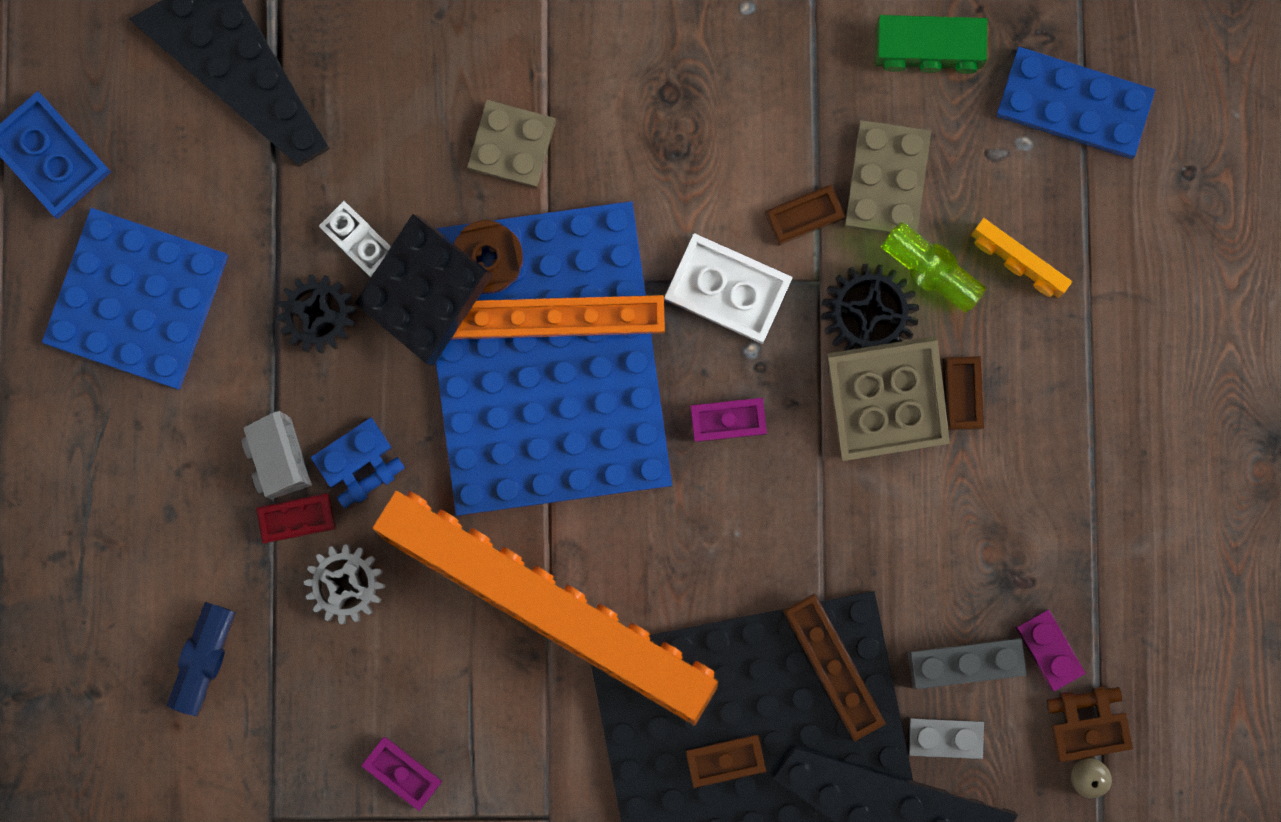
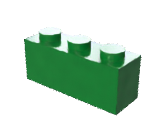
M879 15L876 23L875 66H884V70L889 72L904 71L905 67H920V71L925 73L940 72L941 68H955V72L960 74L976 73L977 69H982L987 61L988 18Z

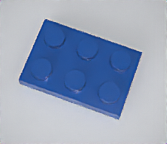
M39 91L0 123V157L56 219H59L111 173L110 169Z

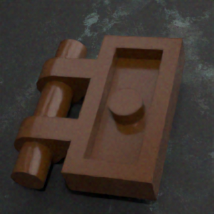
M1105 686L1092 688V692L1075 695L1072 692L1060 693L1058 698L1046 700L1049 714L1063 712L1065 717L1064 723L1051 725L1059 762L1133 749L1126 713L1111 714L1109 703L1122 701L1120 687L1106 689ZM1096 707L1098 717L1079 720L1077 709Z

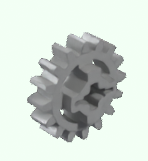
M343 545L342 553H338L336 548L332 546L329 547L328 558L321 554L316 555L317 561L320 563L318 567L308 566L307 570L314 574L313 579L305 580L304 585L311 586L313 592L305 597L307 600H317L318 603L313 608L315 613L326 610V621H331L335 615H338L339 624H346L347 617L351 615L354 622H360L359 612L363 611L371 615L373 610L369 604L371 602L381 603L382 599L375 595L376 590L385 588V584L376 581V577L383 574V570L372 569L371 566L376 561V558L371 556L364 560V549L358 548L353 555L351 554L350 545ZM348 560L342 569L337 571L327 569L337 561ZM361 567L366 572L368 587L362 585L359 577ZM349 575L348 582L358 589L359 592L344 590L342 594L339 593L341 587L336 584V581L331 580V577L345 579ZM321 582L327 584L330 593L327 601L322 594ZM354 597L362 600L353 608L341 609L345 605L346 600Z

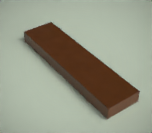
M814 593L783 610V614L853 742L886 725L816 594Z

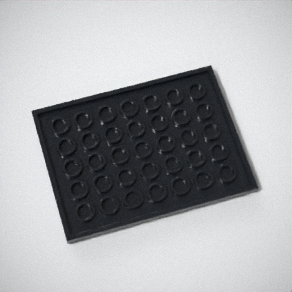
M875 591L820 602L886 722V725L855 742L851 739L782 611L785 609L649 635L650 641L659 647L663 642H666L681 651V656L683 657L681 660L693 666L695 661H698L715 672L713 679L718 681L717 689L695 726L591 665L621 822H835L773 778L772 774L794 745L830 755L838 760L857 766L870 767L874 771L890 776L896 775L913 780ZM758 734L766 772L701 787H693L685 750Z

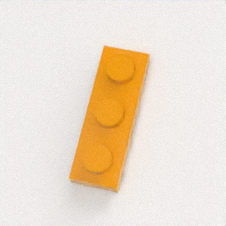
M985 218L981 220L971 234L976 239L974 243L979 249L989 255L996 253L1005 260L1004 266L1018 276L1025 274L1035 282L1033 284L1035 289L1047 297L1054 295L1059 298L1073 282Z

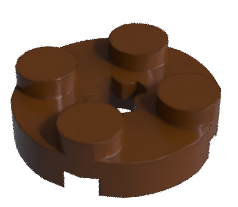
M482 220L467 225L460 232L461 234L456 238L454 244L476 262L477 257L482 255V249L489 248L490 253H497V259L492 261V266L485 267L484 263L479 262L481 266L493 274L481 294L499 293L518 280L523 266V250L519 239L512 231L498 222Z

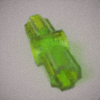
M902 221L892 229L881 245L882 249L910 270L911 277L920 287L927 291L936 290L964 313L970 311L985 293L986 287L958 266V261L951 251L941 244H930Z

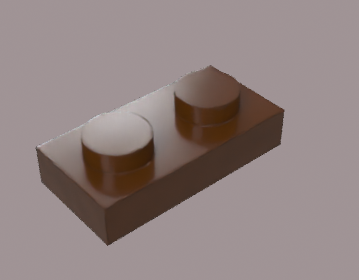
M758 734L685 750L694 788L766 772Z

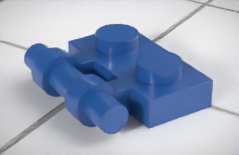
M372 417L311 457L330 488H334L343 481L347 485L348 490L337 496L344 509L356 501L361 503L368 498L367 494L383 483L388 485L395 480L394 476L405 469L398 456L387 464L383 461L381 456L391 450L392 446ZM371 463L376 471L358 482L354 474Z

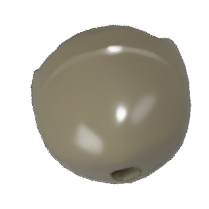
M1093 757L1080 759L1074 765L1071 781L1079 795L1084 798H1097L1108 792L1112 784V778L1109 769L1102 762Z

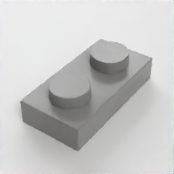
M909 718V756L983 759V721Z

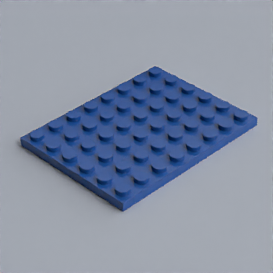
M633 201L492 220L507 227L517 236L523 250V266L518 280L507 289L495 294H480L476 301L646 296ZM469 224L435 229L455 243L456 238L461 234L460 232ZM489 248L482 249V255L477 257V262L484 263L485 267L492 266V261L497 259V253H490ZM651 334L455 339L449 341L436 361L456 516L672 487Z

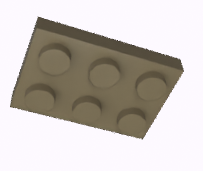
M860 120L844 228L916 238L932 130Z

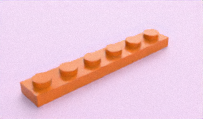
M664 295L476 301L451 340L664 334Z

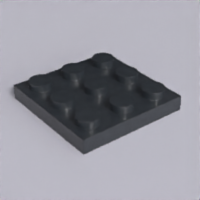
M412 214L357 298L355 304L423 362L434 366L493 274L421 216Z

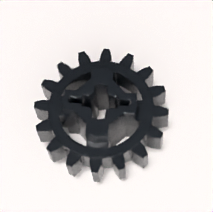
M313 274L309 275L307 284L296 279L297 289L292 291L285 288L284 292L289 297L288 300L278 301L277 303L285 312L277 315L276 319L287 324L280 330L284 336L293 334L289 343L295 347L302 341L303 351L307 353L310 352L313 345L316 346L320 354H324L326 344H329L336 350L338 348L336 339L341 337L344 340H348L349 336L344 331L345 328L355 327L356 325L348 316L356 313L357 310L354 306H347L346 304L353 298L349 292L340 295L343 285L338 281L331 287V280L326 275L322 278L321 283H318ZM313 292L312 297L303 302L299 301L305 294ZM330 294L337 300L340 313L331 309L329 305L331 300ZM318 306H320V309L325 314L323 318L317 317L314 322L309 313L310 311H317ZM293 315L302 319L304 323L302 328L303 334L296 328ZM330 326L335 327L329 334L320 337L323 330Z

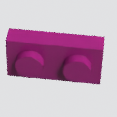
M763 398L690 406L694 443L767 434Z
M1049 609L1015 627L1051 691H1056L1086 674Z
M386 736L382 738L361 765L418 811L424 807L443 782V780Z

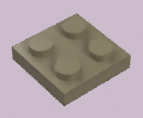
M486 100L468 163V170L537 189L556 124V118Z

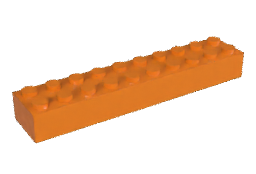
M397 490L395 491L372 528L382 540L693 726L696 725L717 689L718 681L713 679L715 673L713 670L698 661H695L693 666L681 660L683 658L681 651L666 642H663L659 647L650 641V633L634 623H630L627 628L618 622V614L604 605L598 604L595 609L587 604L586 596L572 586L566 585L563 590L555 585L554 577L540 567L534 566L531 571L524 566L525 563L521 561L522 557L508 548L502 547L499 552L489 542L490 538L481 532L471 528L469 533L462 530L463 526L458 523L459 520L440 509L435 514L430 511L432 508L427 505V501L417 494L408 491L406 495H403Z

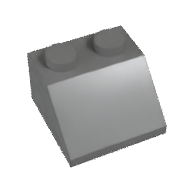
M277 411L244 427L246 437L241 438L246 457L248 459L253 458L257 471L252 473V478L258 493L263 492L266 498L273 499L312 486L291 417L281 411Z

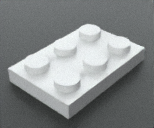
M694 233L664 300L763 344L793 277Z

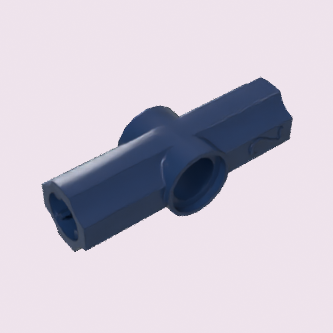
M209 602L204 603L192 638H188L182 649L178 661V668L180 670L166 705L167 707L195 717L199 715L210 682L216 678L225 655L223 647L236 612Z

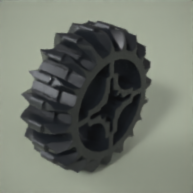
M863 264L861 276L858 275L854 267H850L847 270L849 281L839 274L835 280L841 289L829 285L826 292L835 299H823L821 304L825 308L832 309V312H825L821 315L822 321H833L832 325L825 328V334L830 335L837 332L839 335L833 340L832 345L837 347L842 341H845L848 344L844 349L846 351L852 350L853 347L859 349L902 342L899 336L910 340L914 334L905 326H917L919 320L908 316V314L917 312L919 305L907 304V301L916 295L914 290L906 293L902 292L901 289L906 286L908 281L904 278L898 284L894 283L892 280L897 273L894 269L888 273L887 277L881 276L883 265L880 264L876 266L874 274H870L868 264ZM870 285L865 300H852L851 303L842 301L843 297L853 288ZM881 288L893 297L898 313L893 312V309H889L882 304L880 299ZM873 297L872 306L876 308L874 311H878L879 315L874 316L866 329L867 320L864 318L866 314L862 315L861 310H865ZM841 312L847 313V316L854 318L858 322L859 338L850 333L845 327ZM897 324L894 332L888 337L877 341H870L875 325Z

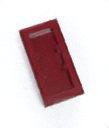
M328 493L256 508L262 544L336 530Z

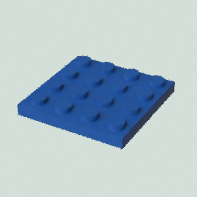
M91 208L41 343L180 390L229 255Z

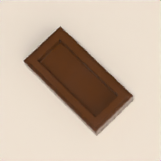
M832 184L765 211L778 246L845 219V214Z
M981 356L943 358L948 430L984 429Z

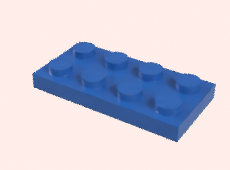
M1018 47L996 117L1133 159L1139 146L1156 89Z

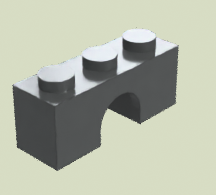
M1019 638L906 652L910 683L913 689L1027 676L1022 639Z

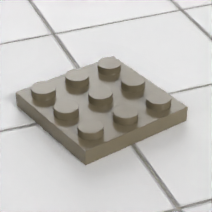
M935 336L827 354L842 461L950 444L939 347Z

